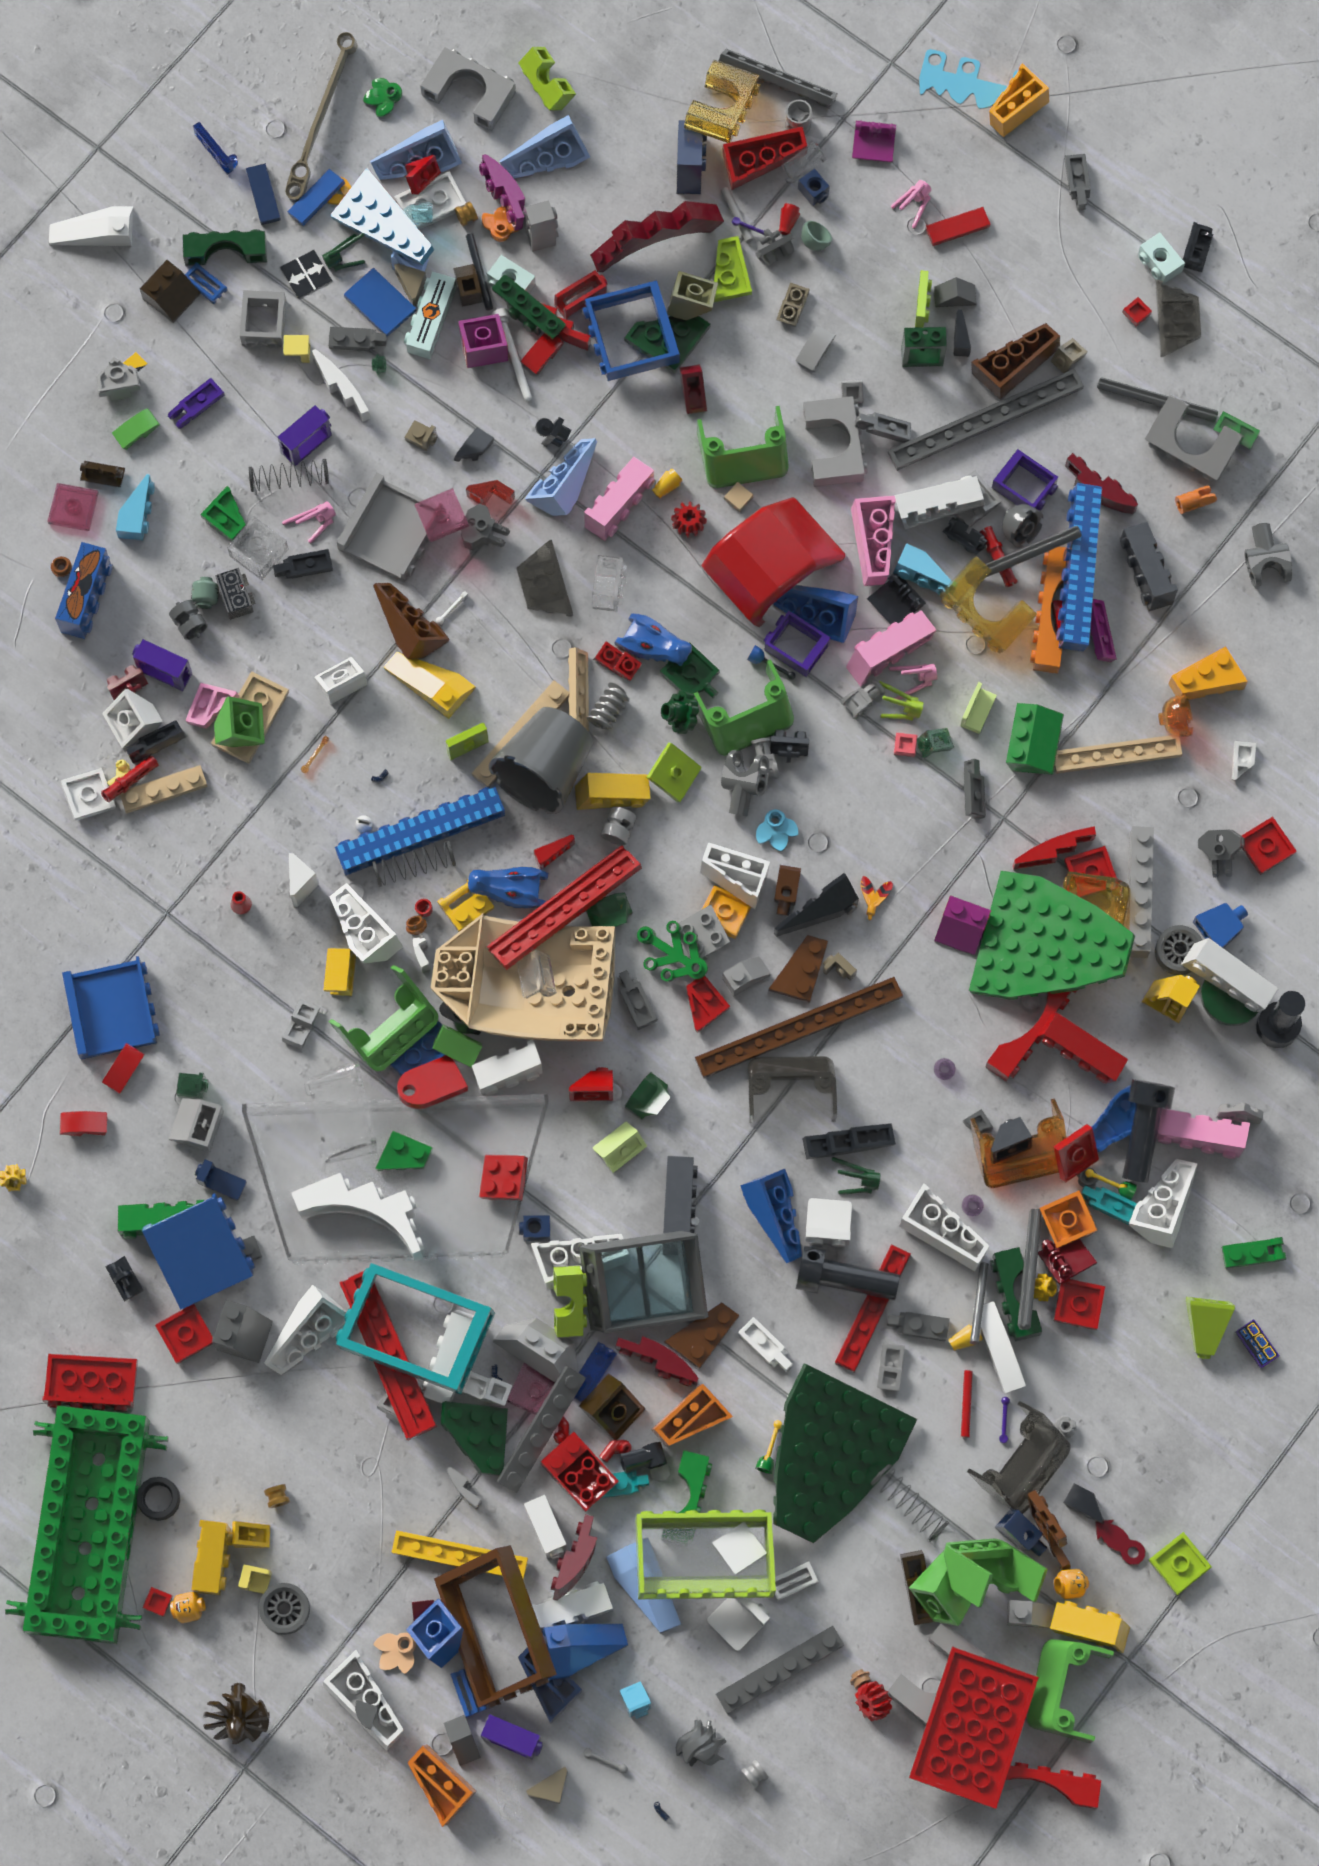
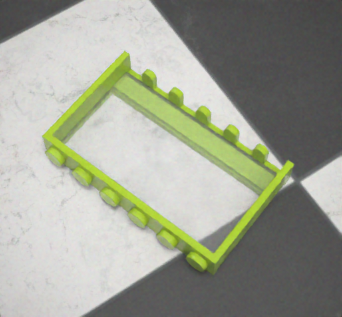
M761 1509L748 1513H743L742 1510H732L730 1513H721L719 1510H711L707 1513H699L695 1510L686 1511L685 1513L664 1511L663 1514L643 1511L636 1515L638 1600L774 1597L776 1583L772 1512H766ZM745 1522L767 1554L735 1574L712 1542Z

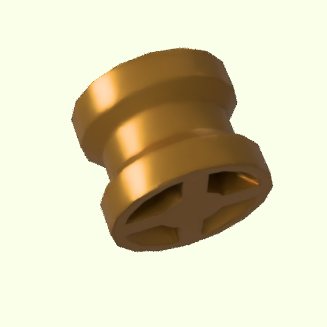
M470 201L465 203L463 207L458 206L454 208L462 226H466L469 221L474 222L478 220L477 213Z
M285 1484L276 1485L264 1490L265 1496L269 1499L267 1503L268 1508H276L290 1503L289 1497L285 1494Z

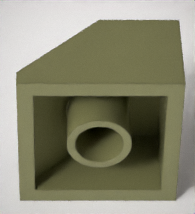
M678 271L667 315L689 320L712 311L718 283Z

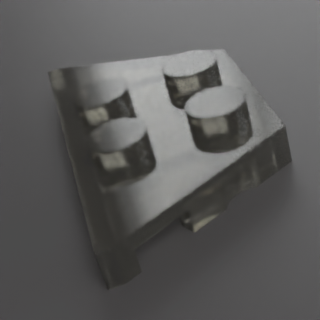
M1156 280L1160 357H1164L1200 339L1199 297L1191 293H1185L1177 287L1171 288L1164 285L1163 281Z
M549 540L516 568L527 609L543 610L553 614L554 612L563 613L571 617L573 616V611L553 542Z

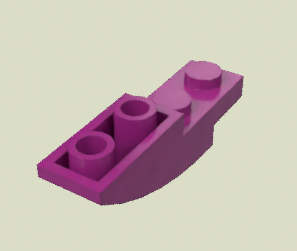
M487 154L482 155L479 171L481 176L485 177L487 191L491 192L494 200L500 198L502 207H505L507 210V220L509 223H512L514 231L521 230L524 222L522 211L525 205V197L522 190L501 164Z

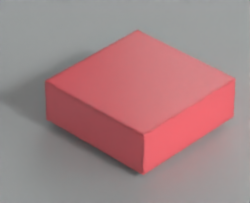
M896 732L894 755L915 757L917 735Z

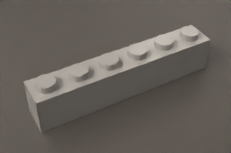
M1132 826L1129 833L1127 929L1135 935L1130 957L1148 958L1151 952L1154 827Z

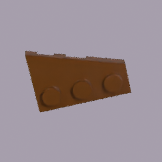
M807 935L768 991L810 1003L828 941Z
M721 1302L708 1311L707 1318L693 1321L665 1340L664 1343L700 1369L739 1318V1314Z

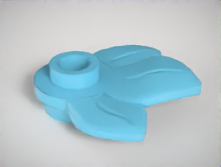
M777 809L770 810L766 814L765 821L758 826L756 831V839L759 844L769 841L778 851L785 849L788 843V836L798 835L797 824L793 820L786 818L784 813ZM772 818H778L779 822L774 824L771 820Z

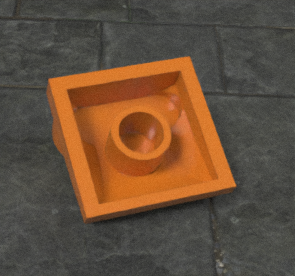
M1080 1190L1039 1208L1057 1248L1081 1238L1089 1237L1098 1231Z

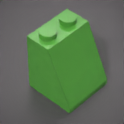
M943 1552L909 1587L931 1619L936 1622L959 1626L971 1605V1602L956 1596L951 1589Z

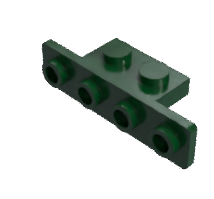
M506 274L493 285L492 291L507 302L509 316L514 320L518 319L522 322L523 327L528 332H534L537 336L543 332L554 340L566 327V324Z

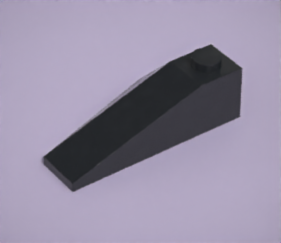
M843 873L821 889L823 892L819 895L820 897L817 899L810 898L802 907L803 910L801 912L799 910L793 912L774 928V935L778 937L841 917L845 913L849 915L858 908L856 905H858L859 898L847 875Z

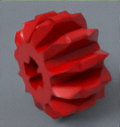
M691 501L688 503V506L682 502L680 504L681 509L675 507V514L671 516V520L674 522L672 527L673 529H678L679 535L685 532L687 538L690 536V533L696 537L698 531L703 532V525L707 523V518L704 517L706 512L705 510H700L699 504L693 507Z
M877 1681L861 1685L855 1694L857 1699L855 1703L859 1706V1711H862L863 1717L868 1718L871 1722L885 1718L892 1709L890 1703L892 1699L888 1696L889 1691H885L884 1685H879Z

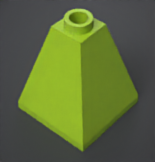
M1186 1296L1194 1351L1198 1358L1211 1359V1355L1214 1356L1235 1310V1305L1229 1301Z

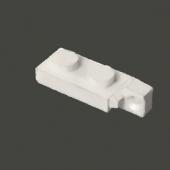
M754 1317L738 1332L773 1367L778 1364L785 1372L792 1367V1363L785 1357L788 1354L785 1347Z

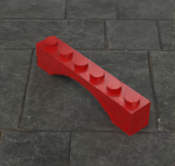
M1078 990L1056 994L1048 992L1046 1006L1038 1022L1023 1036L999 1045L987 1061L985 1067L1006 1082L1010 1077L1014 1079L1021 1069L1018 1065L1022 1060L1026 1062L1033 1053L1031 1047L1034 1043L1039 1044L1042 1041L1038 1035L1050 1014L1058 1012L1059 1009L1063 1011L1070 1002L1068 997L1071 992L1076 993Z
M1015 1762V1766L1010 1765L1006 1780L1028 1779L1041 1782L1056 1789L1074 1806L1098 1808L1101 1780L1096 1779V1775L1083 1773L1082 1777L1073 1776L1074 1772L1069 1770H1060V1773L1051 1772L1050 1767L1045 1766L1031 1769L1028 1768L1029 1764Z

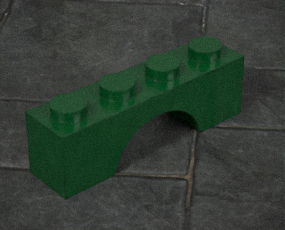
M254 229L250 232L233 230L229 233L211 231L206 234H199L197 232L183 234V259L185 266H194L196 262L199 265H206L211 255L223 249L239 252L247 263L267 262V238L265 231Z
M1020 1247L994 1253L992 1256L993 1260H990L992 1272H996L998 1281H995L998 1294L1003 1296L1004 1302H1001L1003 1314L1008 1315L1010 1323L1007 1324L1009 1336H1013L1015 1342L1040 1336L1042 1328L1037 1310H1032L1030 1329L1021 1330L1018 1326L1020 1303L1014 1295L1013 1284L1017 1276L1023 1273L1024 1262Z

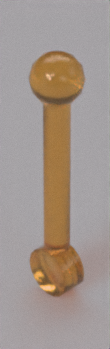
M323 737L320 745L315 750L313 755L310 757L306 765H303L301 767L302 773H307L309 771V766L314 761L316 756L319 754L323 746L327 744V742L329 741V737Z

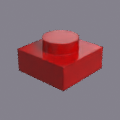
M1137 297L1123 309L1122 313L1137 327L1152 314V310Z
M151 1587L142 1608L164 1617L173 1595Z

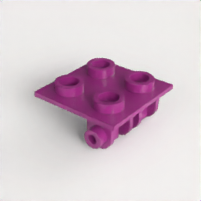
M856 121L852 158L893 162L896 125L893 123Z

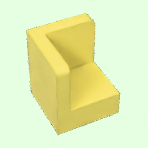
M284 335V356H300L302 363H310L309 335Z
M244 1564L238 1587L243 1590L264 1594L269 1587L272 1572L267 1569Z

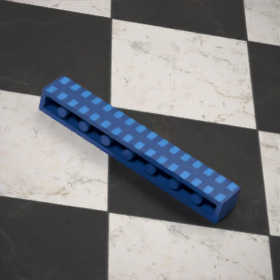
M1077 483L1073 489H1070L1068 495V502H1071V507L1067 512L1066 520L1069 522V528L1078 526L1082 536L1068 542L1063 554V561H1066V567L1063 569L1061 577L1062 581H1064V588L1060 592V600L1063 601L1062 608H1060L1058 614L1061 626L1058 628L1056 639L1059 641V648L1084 652L1089 646L1102 487Z
M485 787L475 795H464L458 799L459 801L453 803L445 802L439 805L437 809L432 811L429 809L424 810L418 814L419 816L413 818L405 817L399 820L397 824L392 826L389 824L384 825L378 829L379 831L371 834L370 832H365L355 840L341 841L335 847L345 876L373 866V861L379 864L382 862V859L387 861L392 859L393 856H400L403 853H408L504 817L505 809L496 787Z

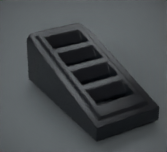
M958 309L955 317L954 356L969 357L971 353L970 339L963 311Z

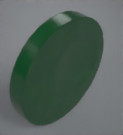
M1204 980L1201 987V1002L1206 1013L1216 1022L1227 1026H1239L1248 1023L1259 1013V1011L1253 1012L1245 1007L1244 1003Z

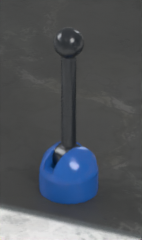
M756 645L747 659L754 664L761 662L767 664L768 661L765 658L764 651ZM773 663L775 669L787 675L788 679H795L796 674L794 672H789Z

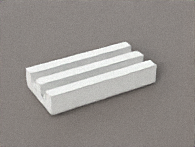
M806 1562L775 1577V1582H778L806 1568L809 1571L777 1586L775 1592L777 1601L819 1582L810 1562ZM810 1576L812 1578L811 1581H808L800 1586H797L787 1592H784L782 1594L779 1593L780 1590L788 1586H791Z

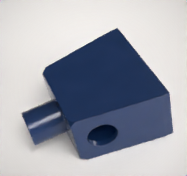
M1009 1510L995 1526L1000 1533L1021 1551L1031 1550L1039 1557L1047 1549V1546L1039 1540L1043 1533L1019 1510ZM1025 1532H1026V1534H1027V1539H1026V1540L1024 1539V1534H1025Z

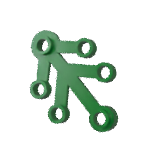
M669 921L666 925L667 931L671 933L673 947L656 937L655 931L650 927L644 926L638 930L637 938L641 943L652 944L668 954V956L656 959L652 957L646 958L643 962L645 969L654 971L657 967L677 962L686 966L676 970L663 969L661 972L662 980L671 982L675 978L687 975L693 979H701L707 974L708 965L699 956L698 936L693 932H687L683 937L684 942L689 945L690 958L684 955L680 936L681 926L678 922ZM672 924L677 926L675 931H671ZM644 931L648 932V936L646 938L642 937V933ZM690 935L694 936L692 942H688V937ZM652 960L654 965L649 968L648 962ZM696 964L700 966L697 972L694 971V966ZM666 972H670V973H671V976H670L669 979H666V978H665Z

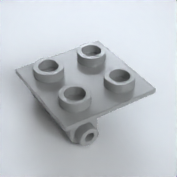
M712 905L679 922L681 926V941L689 956V945L683 939L687 932H693L698 936L699 956L704 960L708 959V955L730 943ZM690 935L688 937V942L693 941V935Z

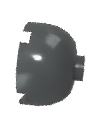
M1020 504L1009 509L1004 514L1002 531L1005 537L1016 547H1024L1021 544L1025 541L1029 544L1035 539L1043 524L1040 523V520L1043 518V514L1036 508L1026 504Z

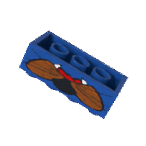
M81 542L55 617L61 633L85 639L87 633L91 632L93 627L92 617L99 610L100 603L98 600L100 595H103L105 592V580L107 576L111 575L113 568L106 548Z

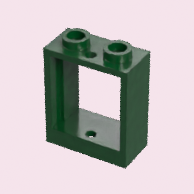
M946 327L904 328L901 345L902 367L943 366L947 348Z

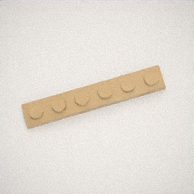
M553 680L472 772V776L484 786L490 787L497 779V776L491 774L489 770V763L492 758L541 708L552 707L559 709L569 698V691Z
M1179 734L1057 750L1054 766L1055 773L1182 757Z

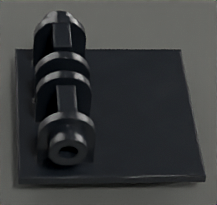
M893 573L889 576L888 582L867 598L890 625L895 622L899 624L908 614L915 613L926 604L905 579Z

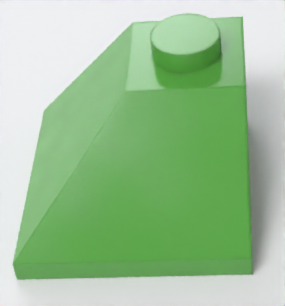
M230 696L226 697L214 723L215 744L227 747L265 744L262 703Z

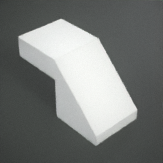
M471 1371L462 1393L482 1401L505 1406L512 1385Z

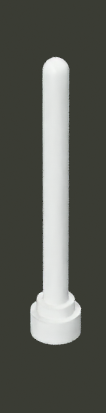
M500 308L493 311L491 315L499 314L508 345V353L524 400L529 402L532 399V395L507 324L509 322V314L506 308Z

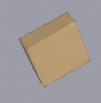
M738 482L724 496V500L739 512L753 498V494Z

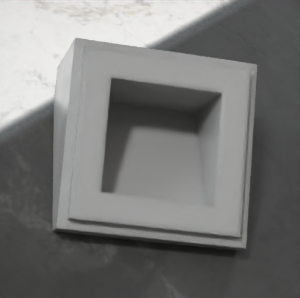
M841 381L842 397L853 396L854 403H863V381Z

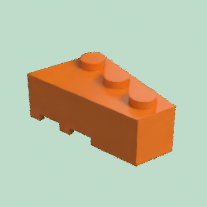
M700 1384L651 1430L665 1446H670L733 1416L704 1384Z
M428 1744L423 1745L408 1761L410 1769L428 1798V1802L435 1811L442 1827L446 1826L477 1792Z

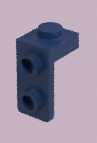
M206 1159L203 1164L198 1165L195 1171L196 1180L199 1185L236 1201L240 1199L247 1184L246 1180L216 1168L213 1162Z

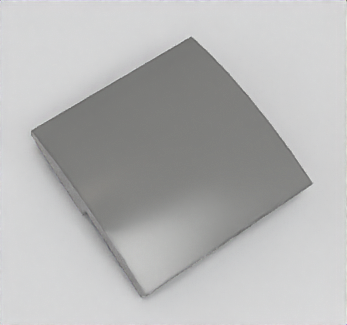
M976 470L967 476H977L985 505L954 514L956 518L968 524L969 527L981 520L1001 503L998 496Z

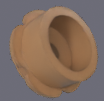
M863 1669L854 1672L851 1675V1685H854L855 1689L858 1690L861 1685L871 1682L870 1672H864Z

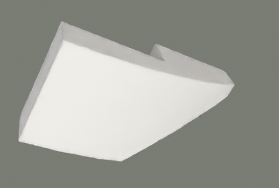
M1234 741L1232 780L1239 778L1255 764L1256 743Z
M413 934L416 959L423 973L430 969L429 963L422 952L424 948L428 947L427 941L421 934Z

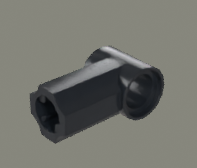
M654 1442L643 1446L642 1449L620 1455V1463L625 1474L645 1468L654 1469L667 1464L661 1442Z

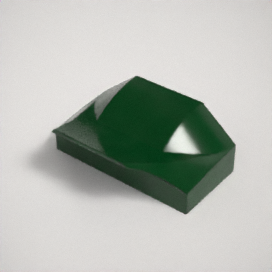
M625 892L606 896L586 910L591 926L616 927L627 923L628 916L633 914Z
M650 1072L625 1104V1108L641 1120L646 1116L658 1115L671 1098L667 1090L668 1084Z

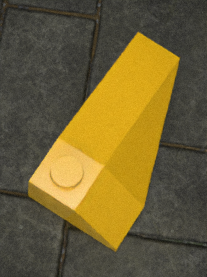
M396 652L384 666L386 671L448 719L476 688V686L456 672L419 659H407L400 652Z

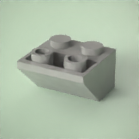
M182 1098L169 1140L211 1152L224 1114L222 1106L200 1099Z

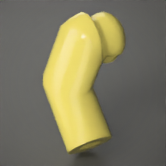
M125 760L116 762V776L107 782L108 786L112 785L116 778L122 777L130 771V766Z

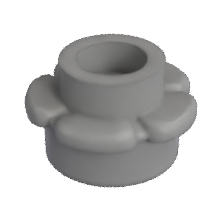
M1069 1416L1060 1417L1054 1425L1057 1435L1062 1438L1073 1436L1075 1434L1074 1430L1077 1427L1076 1422L1073 1419L1071 1420Z

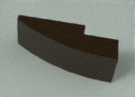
M918 1550L900 1554L914 1625L936 1622L931 1619L909 1589L926 1570L923 1551Z

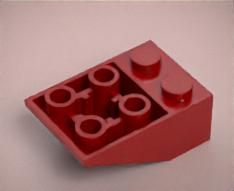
M575 1432L571 1433L541 1460L543 1468L585 1512L619 1482Z

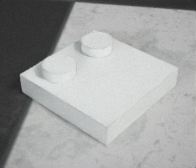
M102 768L61 780V786L74 821L115 809L114 800L108 803L101 795V791L108 788Z

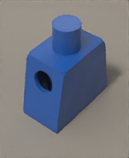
M1223 903L1196 915L1193 923L1205 939L1210 938L1224 949L1242 932L1244 926L1241 920L1248 916V912L1242 905L1232 910L1227 903Z

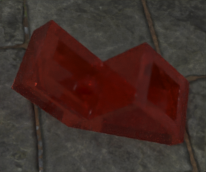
M498 480L468 485L466 488L467 497L482 505H486L493 494L510 505L515 499V490Z

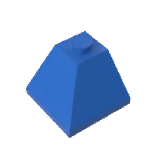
M438 1598L406 1630L426 1657L440 1668H443L458 1653L464 1629L441 1599Z

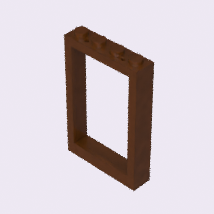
M511 1545L495 1548L434 1578L441 1601L464 1629L459 1653L478 1707L487 1705L489 1709L501 1705V1700L504 1699L506 1702L517 1698L516 1693L524 1694L533 1690V1685H536V1687L549 1683V1678L557 1675ZM499 1566L537 1673L496 1692L459 1585Z

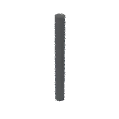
M981 1262L979 1267L970 1343L973 1345L979 1344L989 1266L985 1262Z

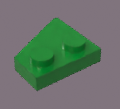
M228 486L200 514L201 518L232 543L246 528V524Z
M392 1131L375 1169L377 1171L391 1169L406 1170L410 1168L424 1169L433 1151V1147Z

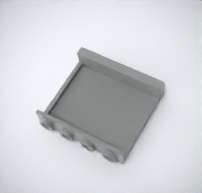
M376 472L337 540L338 550L405 582L407 577L413 575L417 559L420 560L423 557L426 543L432 541L435 535V527L444 520L443 504L440 503L439 506L433 505L386 482L384 476Z

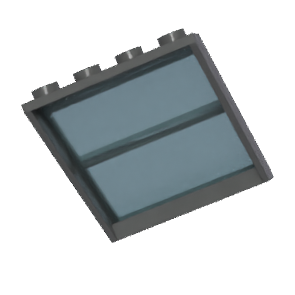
M676 1231L579 1246L582 1273H586L587 1286L584 1288L591 1330L610 1333L708 1317L698 1234Z

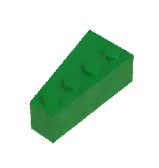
M196 1200V1204L203 1202L204 1200ZM177 1201L175 1206L165 1202L153 1204L152 1208H149L148 1204L118 1205V1233L124 1239H136L137 1235H144L142 1232L144 1226L150 1223L152 1225L194 1205L187 1203V1201Z

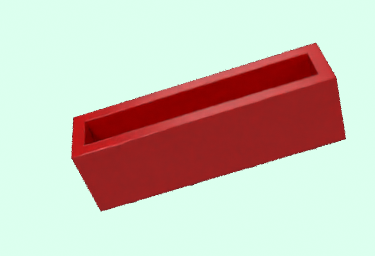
M1057 1012L1050 1014L1038 1035L1044 1045L1061 1051L1060 1055L1068 1060L1073 1059L1079 1063V1068L1096 1074V1079L1105 1084L1107 1082H1115L1128 1061L1126 1057Z

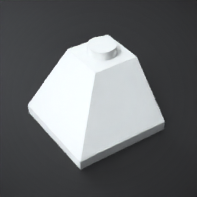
M125 689L102 713L122 748L130 746L139 741V738L155 731L163 722L152 703L129 689Z

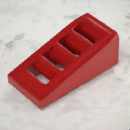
M571 834L534 849V858L539 869H544L575 845L574 835Z

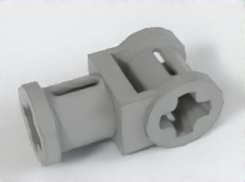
M872 679L871 684L864 689L859 687L857 690L846 695L842 699L841 704L843 706L846 705L852 712V717L856 719L872 706V700L879 695H884L885 690L878 680Z
M770 737L752 740L756 756L765 755L769 760V769L771 771H769L768 778H779L777 763L774 754H771Z

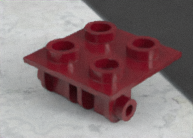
M1046 1239L1041 1244L1042 1250L1038 1252V1256L1059 1284L1097 1264V1261L1080 1239L1060 1248H1057L1053 1241Z

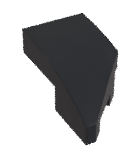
M477 427L456 453L454 461L460 462L461 459L471 458L472 461H478L479 455H483L493 444L494 437Z
M1074 1483L1063 1503L1085 1514L1087 1518L1103 1525L1104 1518L1102 1517L1099 1501L1095 1494Z

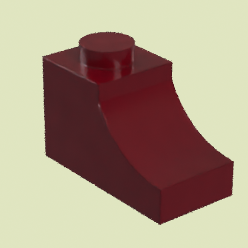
M700 364L679 367L686 413L692 414L707 411L703 371Z

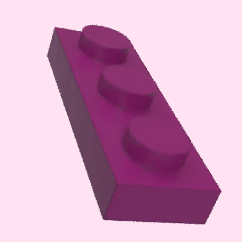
M1093 599L1090 633L1094 642V652L1097 660L1113 662L1117 660L1105 604L1103 600Z

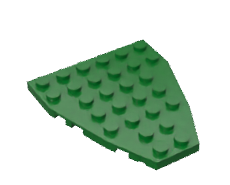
M1008 871L1000 872L990 909L991 913L985 927L969 987L970 993L1015 1000L1021 996L1030 995L1035 997L1038 994L1048 992L1056 994L1081 990L1090 984H1101L1110 979L1125 977L1135 939L1134 933L1099 907L1043 877Z

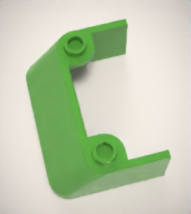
M775 406L774 420L776 426L770 427L765 432L766 444L725 451L724 444L719 438H705L702 419L697 420V436L705 476L709 486L722 488L734 486L737 482L745 484L780 478L787 474L789 462L780 406Z
M771 659L767 661L766 673L771 681L764 689L767 701L729 718L726 710L722 707H713L706 710L699 693H694V699L698 701V715L716 751L720 755L727 756L732 750L740 751L753 745L752 740L774 736L775 730L785 731L793 725L794 714L788 695Z
M395 965L390 968L403 983L395 991L394 995L400 1009L369 1036L360 1028H353L347 1032L335 1020L331 1019L328 1021L345 1043L375 1071L386 1069L438 1022V1013L407 973Z
M999 1539L947 1542L943 1551L950 1586L956 1596L965 1598L977 1607H982L989 1584H994L1000 1592L1009 1594L1010 1592L1018 1591L1031 1601L1037 1602L1048 1569L1007 1542Z
M1056 1639L1045 1642L1042 1646L1036 1676L1039 1678L1026 1716L1028 1725L1036 1730L1092 1743L1095 1740V1736L1073 1731L1075 1724L1073 1714L1068 1710L1059 1708L1069 1664L1077 1666L1085 1664L1090 1654L1110 1659L1114 1651L1081 1642Z

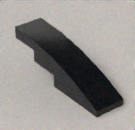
M892 1123L851 1127L849 1130L832 1131L822 1135L805 1136L802 1138L806 1160L868 1151L896 1144Z

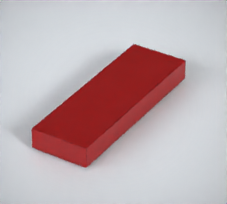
M980 207L926 225L925 229L932 246H936L990 228L991 224L984 207Z

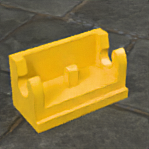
M328 948L323 990L330 992V995L352 996L356 955L351 949Z

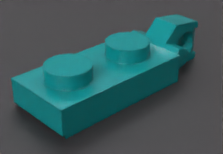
M1084 1186L1081 1191L1084 1199L1089 1201L1088 1205L1093 1207V1209L1129 1225L1138 1203L1104 1187H1096L1094 1190Z
M636 1471L627 1474L625 1472L612 1473L619 1482L600 1499L632 1495L635 1492H639L638 1487L649 1485L648 1475L637 1476Z

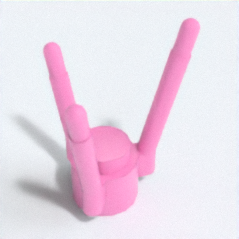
M919 180L915 186H912L908 192L892 204L891 208L894 209L903 202L899 207L900 210H903L912 200L916 202L923 201L912 225V228H916L926 204L931 199L929 193L932 189L928 183Z
M326 501L322 505L320 504L311 510L283 521L282 524L286 525L296 521L298 525L313 517H316L320 523L324 521V524L309 539L308 542L312 543L328 525L333 523L332 518L336 516V513L330 503Z
M934 664L889 667L890 671H901L902 675L917 674L919 681L924 682L904 692L908 695L924 687L932 686V681L937 680V671ZM899 695L894 699L900 700L903 699V697Z

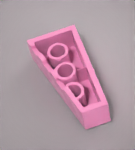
M635 457L620 471L617 476L618 481H613L607 486L604 497L599 495L594 501L593 508L590 509L588 507L584 512L585 528L604 541L616 533L617 525L620 521L627 519L631 507L641 501L642 493L645 489L649 490L655 482L654 470Z
M922 610L916 614L910 613L899 624L895 622L885 632L881 633L879 631L874 634L871 640L866 643L865 641L858 643L854 647L855 651L846 668L861 687L867 683L866 680L870 675L878 676L890 662L894 665L904 657L905 652L910 654L930 641L936 629Z

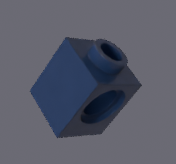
M815 168L798 180V190L812 206L827 200L830 186ZM817 187L819 190L813 191L810 188Z
M550 1215L523 1216V1222H519V1235H523L524 1241H550ZM532 1224H538L541 1229L537 1233H532L529 1231V1227Z

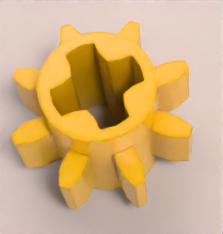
M18 1164L6 1165L5 1172L0 1171V1186H5L8 1192L20 1191L21 1184L26 1185V1170H21Z
M1038 1274L1037 1278H1035L1034 1298L1039 1301H1048L1049 1297L1055 1295L1057 1284L1053 1277L1047 1274Z

